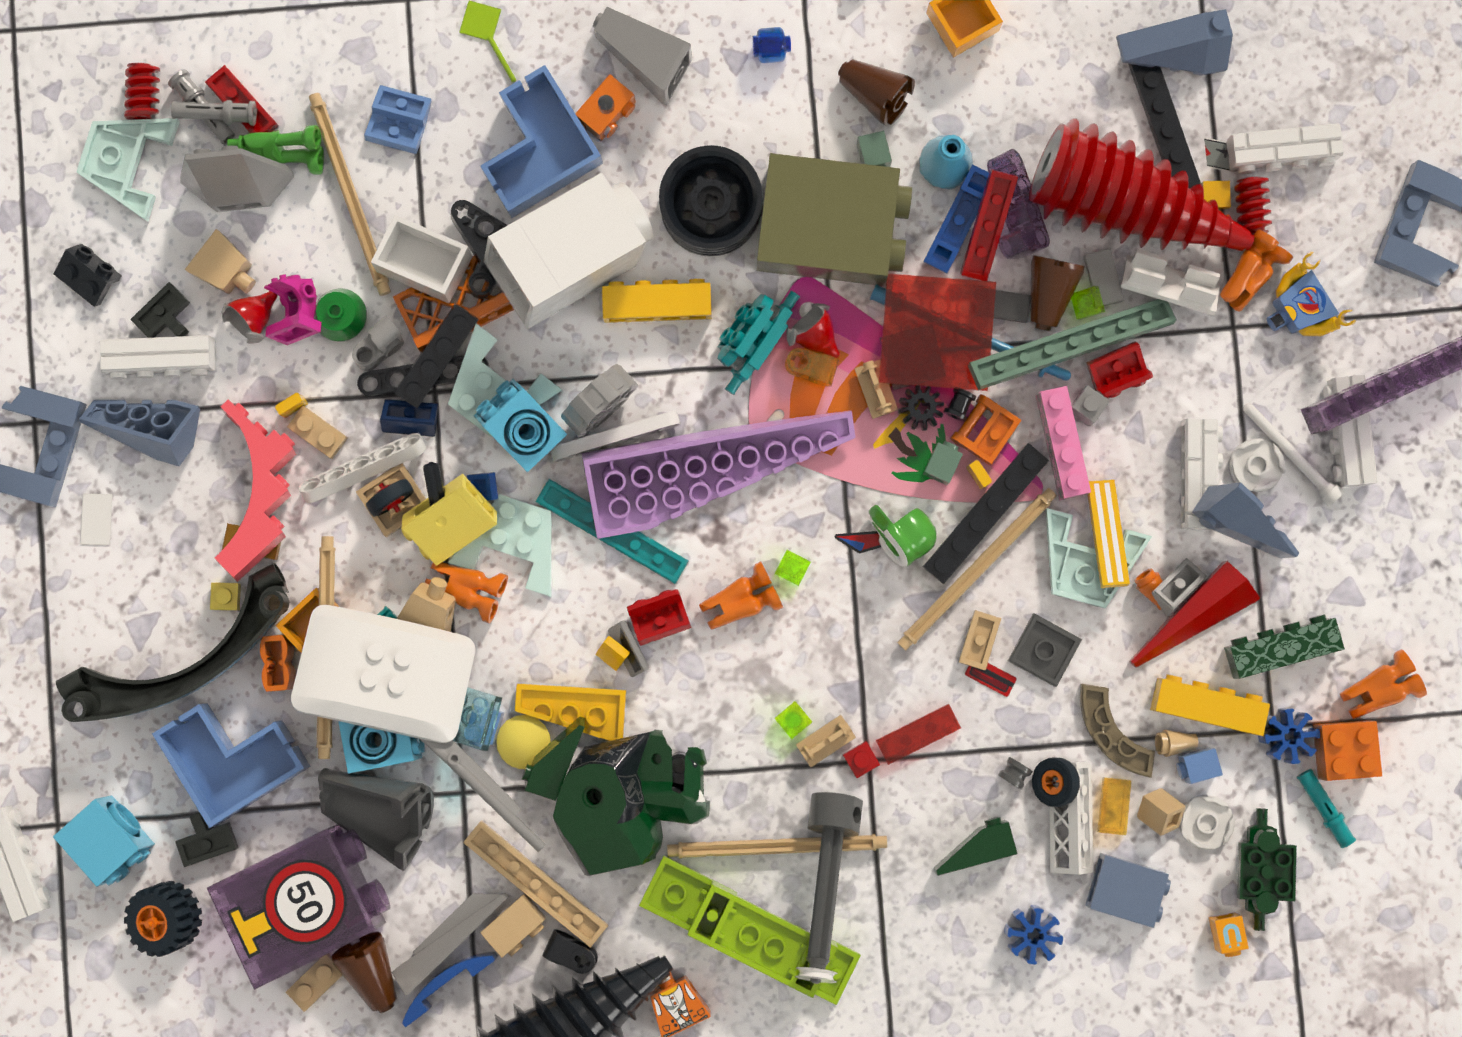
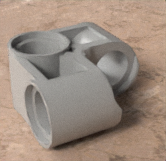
M387 316L383 317L367 331L368 336L355 346L352 358L361 370L371 371L375 369L386 358L396 353L403 346L404 341L401 332ZM364 351L372 352V358L368 362L359 361V356Z

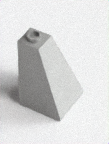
M606 7L604 13H599L593 23L596 39L662 104L667 106L692 61L691 44Z

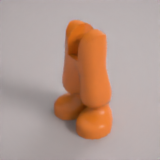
M1257 230L1254 233L1255 238L1251 248L1242 253L1233 275L1220 293L1222 299L1225 302H1229V305L1238 312L1245 308L1259 289L1273 275L1271 265L1273 263L1289 264L1293 259L1292 254L1278 246L1279 242L1274 237L1262 230Z
M761 561L754 565L751 577L738 578L725 589L699 604L702 612L714 609L719 604L724 612L723 615H718L713 620L707 622L711 630L757 615L765 606H769L774 610L784 608L774 586L767 588L757 595L752 594L758 588L772 583Z
M444 562L437 566L432 563L431 569L436 570L440 574L450 576L445 592L455 597L456 604L469 610L477 608L482 621L491 623L498 609V601L481 596L477 591L481 590L500 598L507 586L508 575L499 573L492 578H487L479 570L462 568ZM426 578L425 583L430 585L431 580Z
M1401 649L1394 653L1393 665L1380 666L1364 679L1340 693L1343 702L1361 695L1364 702L1349 710L1353 719L1378 709L1401 703L1408 694H1412L1417 698L1427 695L1425 684L1417 673L1407 677L1403 682L1395 683L1398 678L1416 671L1415 665L1404 650Z

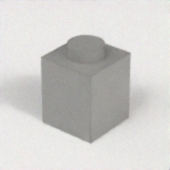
M1087 385L1081 390L1071 405L1073 415L1087 426H1091L1096 422L1110 400Z

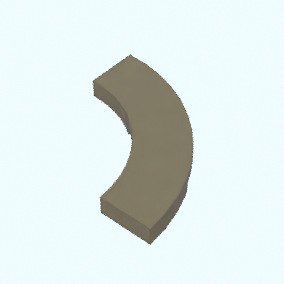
M1080 684L1082 717L1089 735L1097 747L1118 766L1129 772L1152 778L1155 751L1135 744L1118 729L1109 706V688Z

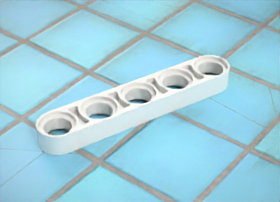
M671 411L556 445L550 452L553 462H559L582 455L581 453L604 449L664 431L681 423L677 411Z
M409 434L304 481L300 485L299 491L305 502H316L421 455L426 450V445L420 434Z

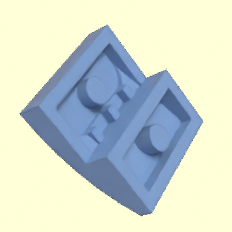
M380 85L372 104V115L364 134L365 141L417 154L432 102L431 98Z

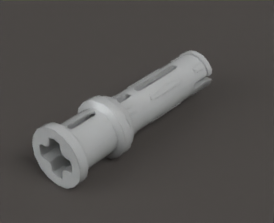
M187 70L177 72L168 81L170 88H175L183 98L182 102L209 103L204 98V90L195 85L190 79V73ZM203 120L220 140L221 144L224 145L228 139L235 137V132L223 120Z
M226 100L223 104L172 101L171 116L172 119L223 120L228 125H231L233 122H246L254 126L256 124L257 109L255 101H250L249 104L233 103L232 100Z

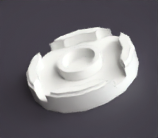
M1265 439L1246 440L1238 445L1231 454L1229 461L1230 475L1235 483L1241 482L1251 492L1267 491L1278 484L1284 473V456L1275 444Z
M1200 795L1193 797L1184 804L1186 807L1179 828L1182 836L1189 844L1198 849L1213 850L1230 840L1234 832L1235 819L1225 801L1216 796Z

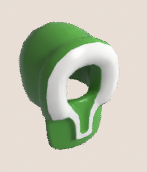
M874 505L868 511L871 517L870 522L879 534V543L882 549L895 564L906 567L927 554L934 547L936 528L922 510L916 508L894 524L878 505Z

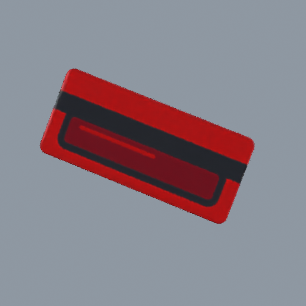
M990 663L987 664L986 670L968 666L965 672L966 676L1006 697L1009 696L1017 680L1016 677Z

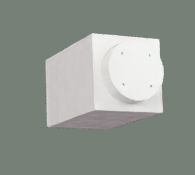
M601 172L488 236L484 263L526 329H529L636 267L645 244L653 238V230L642 204L633 191L622 182L611 187Z

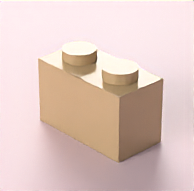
M524 893L480 933L501 958L507 953L512 957L524 946L521 941L527 935L533 938L544 928L541 923L546 917Z

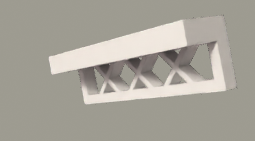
M1091 762L1072 763L1080 777V788L1076 798L1068 804V809L1063 813L1059 807L1049 806L1050 873L1074 875L1093 873ZM1053 777L1054 787L1059 786V782H1056L1058 780L1057 777ZM1062 823L1068 828L1069 836L1065 840L1059 835V827ZM1063 850L1069 856V868L1059 867V855Z

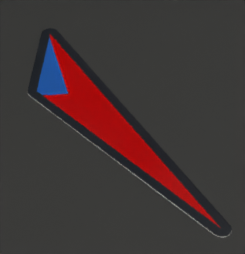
M877 531L835 534L834 536L835 539L859 554L881 548Z

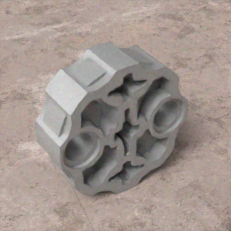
M615 364L600 374L580 392L563 411L561 418L578 437L581 436L582 438L599 427L619 409L637 389L638 384L621 365Z

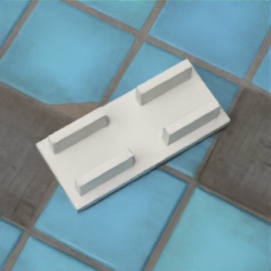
M1137 249L1134 256L1127 255L1121 288L1213 316L1216 314L1220 283L1218 282L1220 273L1190 264L1186 272L1166 266L1168 262L1167 257Z

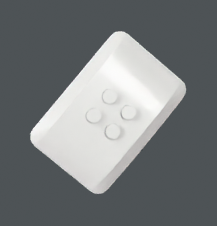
M320 605L313 610L310 617L291 694V704L296 711L303 714L428 741L448 743L456 737L459 729L475 655V645L470 638L445 630L331 605Z

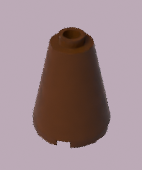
M854 59L844 62L838 71V76H840L839 82L885 126H887V123L893 124L901 116L908 105L904 101L907 93L912 95L915 87V80L908 75Z
M1033 255L1031 260V322L1036 323L1035 328L1051 331V327L1058 326L1081 280L1085 266Z
M378 931L360 936V941L353 945L351 942L344 944L334 952L331 958L333 965L372 1011L384 1013L394 1007L397 995L385 940Z

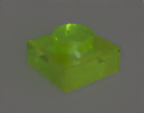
M1099 286L1074 292L1071 300L1077 320L1105 312Z
M786 550L775 575L799 586L811 561Z
M796 701L774 718L791 739L812 723V720Z

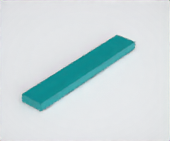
M548 479L535 502L597 538L591 503ZM639 531L599 539L674 584L677 583L689 560Z

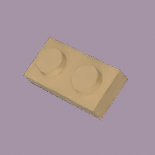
M303 405L287 426V428L331 459L334 458L348 439L347 436Z
M974 610L958 661L959 663L986 670L1001 618Z
M327 952L285 993L305 1012L342 974L333 965L331 955Z

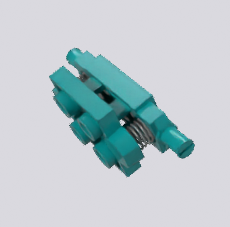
M790 291L783 304L775 306L773 299L760 294L752 304L746 303L737 310L734 316L735 321L731 327L726 328L722 332L719 339L720 343L717 346L721 350L717 359L724 366L733 367L730 371L733 374V378L725 388L727 392L735 395L742 382L748 380L754 370L760 369L787 329L788 325L786 322L793 313L791 309L800 298L798 294Z

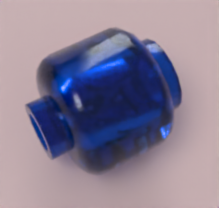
M781 27L760 28L757 34L752 36L753 55L758 57L761 63L783 62L786 58V52H791L790 35L785 36V32Z

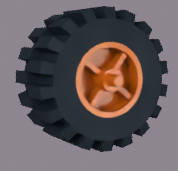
M167 881L135 893L136 895L132 896L128 901L130 905L126 906L124 911L127 914L124 917V924H127L128 927L125 931L127 935L130 934L132 945L137 944V950L141 953L146 951L147 956L153 957L156 955L157 957H162L191 944L194 941V937H197L200 932L197 927L202 926V919L199 918L202 910L197 907L199 901L197 897H192L193 892L189 888L184 889V884L180 882L175 884L174 881Z

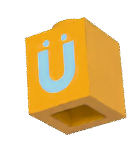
M1234 912L1208 917L1214 947L1217 952L1224 954L1225 957L1241 955V950L1249 949L1242 915Z

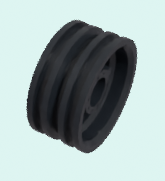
M707 145L684 152L670 164L660 184L659 205L667 232L682 248L702 256L725 255L743 246L758 227L762 212V186L757 172L742 155L726 147ZM707 172H716V178L708 179L706 177ZM687 183L693 186V190L690 193L683 191V186ZM733 184L738 185L740 191L736 194L731 193L729 190ZM710 198L712 202L717 200L716 208L712 210L710 206L708 208L705 207L707 205L706 200ZM691 211L693 214L692 218L689 220L683 219V212ZM738 212L739 219L732 221L729 218V213ZM708 224L715 225L716 230L713 234H708L705 231V227Z

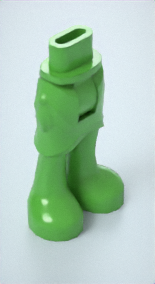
M317 125L306 126L303 131L280 134L279 130L255 132L240 135L238 139L227 140V146H237L239 149L247 150L283 164L305 163L311 174L321 175L323 173L324 149L323 146H320L322 136ZM300 145L306 148L285 150L283 146Z

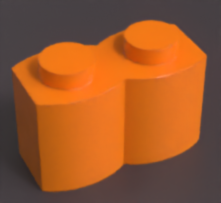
M285 635L263 636L260 642V655L265 664L262 670V683L266 692L293 690L296 678L295 668L291 663L294 657V645Z

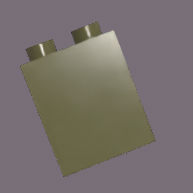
M770 153L756 271L884 286L889 271H903L906 240L894 239L892 237L895 218H909L912 187L899 185L900 168Z

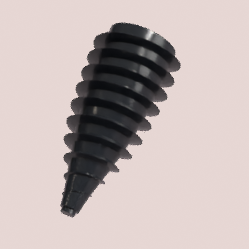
M664 955L661 958L657 956L641 964L636 963V966L622 971L615 968L614 974L600 977L593 971V981L585 984L579 983L572 977V990L561 992L552 985L553 998L542 1001L532 993L533 1008L523 1011L513 1003L515 1017L508 1021H504L495 1014L496 1028L490 1032H486L476 1025L478 1037H611L612 1035L624 1037L622 1025L628 1018L636 1021L635 1011L644 1001H649L648 996L670 976L669 972L673 970V967Z

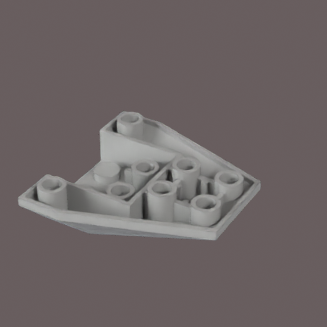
M224 146L221 148V151L211 152L209 149H196L193 151L194 154H185L180 183L214 211L225 212L270 207L294 178V174L283 163L241 148L239 149L237 146Z

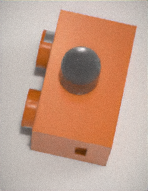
M609 74L575 114L583 127L598 140L602 141L605 137L609 138L618 128L616 122L623 116L627 118L633 112L636 106L634 104L636 102L635 95Z

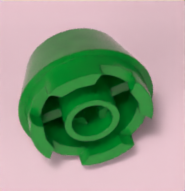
M343 288L332 289L324 293L316 302L314 319L322 322L321 331L319 332L321 335L329 340L342 342L354 338L362 331L367 319V310L363 300L355 292Z

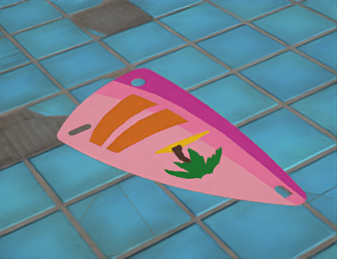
M812 277L798 279L781 301L783 304L790 291L800 296L791 309L792 315L786 322L788 328L792 329L802 318L799 312L802 304L812 302L814 304L819 303L830 306L827 312L833 324L835 342L840 356L836 359H831L825 354L808 350L796 342L794 345L789 346L785 330L760 369L753 371L749 394V424L766 422L777 409L783 410V419L852 411L856 438L825 452L821 451L810 456L809 459L797 462L796 464L842 481L879 491L931 500L977 503L1018 455L1017 451L1006 442L990 466L951 441L950 438L955 431L958 432L964 422L956 420L943 412L945 408L949 407L954 396V387L944 377L916 384L920 385L922 393H924L927 386H931L930 396L935 392L940 393L935 402H944L942 408L936 409L943 413V417H934L937 425L933 427L927 422V430L922 431L920 423H918L915 430L911 429V425L914 422L912 420L903 424L902 420L908 415L898 414L900 408L906 407L899 403V399H908L905 394L907 389H910L915 394L916 385L897 390L892 388L879 340L880 337L891 335L892 333ZM880 359L898 410L872 419L854 368L863 366V363L873 360L874 362ZM918 402V405L914 407L915 410H920L921 414H924V411L928 409L927 406H922L921 402ZM971 403L966 412V417H968L974 409V406ZM983 415L967 437L972 442L975 441L988 422ZM944 441L958 446V451L963 453L948 485L923 475L938 442L943 444ZM975 460H979L992 480V483L981 490L966 469ZM1037 475L1014 502L1033 501L1039 494H1042L1043 484Z

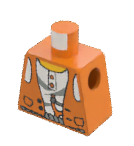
M670 971V976L659 985L660 988L654 990L650 995L661 1037H670L711 1017L709 1007L686 975L674 980Z

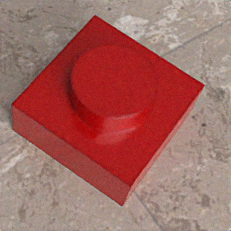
M867 741L842 754L856 778L861 777L880 765Z

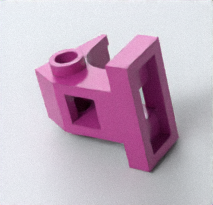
M286 274L279 275V280L278 278L271 279L272 283L264 286V289L280 296V302L285 307L284 318L267 326L265 337L288 346L319 333L322 322L314 319L317 295L313 280L301 279L300 275L286 277Z

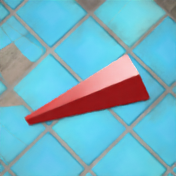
M1228 561L1221 562L1189 599L1175 610L1129 662L1135 668L1257 602L1260 596L1249 580Z

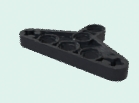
M459 200L452 205L451 220L479 263L469 279L468 290L473 297L484 299L492 293L497 285L496 280L484 263L488 236L506 227L507 224L471 202ZM467 209V215L473 220L475 215H478L473 228L469 227L471 224L470 218L467 216H463L462 219L458 218L457 210ZM481 222H490L494 227L493 231L489 234L481 233L478 229V225ZM477 279H484L488 283V289L483 292L476 291L473 287V282Z

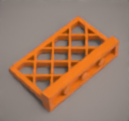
M473 256L468 265L470 269L465 271V274L468 275L464 286H458L457 288L458 291H461L457 304L478 318L477 324L482 327L514 309L503 292L495 296L489 295L485 298L487 299L483 301L484 299H478L477 304L472 308L462 306L466 293L470 294L468 290L469 279L478 263L475 256ZM486 281L484 282L481 292L486 291L488 289V283ZM411 287L393 296L413 337L416 347L422 352L443 321L438 318L442 305L452 308L454 303H446L437 298L427 296L423 292L420 294L419 292L421 291ZM411 296L420 298L415 311L405 309L402 301ZM425 300L437 303L433 317L420 313ZM418 317L431 321L428 330L417 334L415 330Z

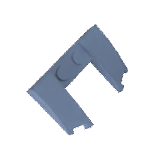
M1418 159L1410 166L1374 263L1438 287L1441 284L1439 278L1447 271L1451 274L1454 273L1459 265L1414 244L1413 241L1429 200L1462 212V179Z
M20 386L18 389L21 393L11 403L6 401L2 409L50 423L35 473L0 464V492L56 507L81 426L79 418L85 412L87 404Z

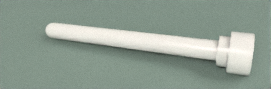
M1252 404L1244 405L1243 410L1252 421L1320 490L1319 494L1322 496L1320 499L1327 506L1332 505L1344 494L1345 491L1338 484L1328 483Z

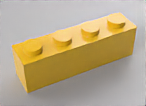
M672 279L663 280L662 284H651V281L647 280L636 281L635 285H624V282L621 281L608 282V286H602L604 323L712 319L710 282L705 283V279H690L689 283L678 284V280Z
M1166 674L1165 679L1157 678L1150 710L1253 735H1264L1270 704L1262 702V696L1246 693V697L1243 698L1235 696L1236 690L1219 687L1218 692L1208 689L1209 684L1193 681L1192 685L1182 683L1181 677Z

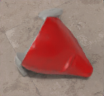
M269 291L259 296L241 298L228 304L225 303L221 312L223 322L229 321L248 339L247 343L261 342L264 339L261 333L269 321L277 294Z
M819 303L811 304L812 309L792 329L787 327V342L789 346L794 345L796 342L808 350L825 354L831 359H836L840 356V352L835 342L833 324L827 312L830 306Z

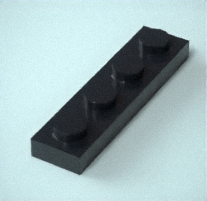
M455 303L395 389L394 394L418 408L478 322V318Z

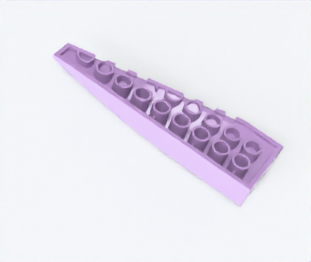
M852 411L734 426L581 453L597 539L652 529L666 520L675 519L683 515L682 513L704 506L711 500L718 497L722 498L762 480L767 475L776 474L785 470V467L797 462H803L812 455L821 451L825 452L856 438Z

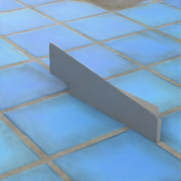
M473 893L413 951L415 954L413 957L392 971L403 993L408 996L509 896L506 893Z

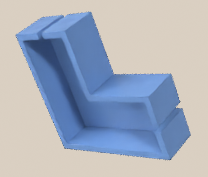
M546 65L524 77L529 88L528 91L525 92L519 80L499 92L504 105L525 139L480 166L511 218L603 164L599 151Z
M208 703L198 704L179 716V720H173L152 733L209 828L221 824L311 767L299 746H291V743L295 742L283 720L273 722L234 747Z

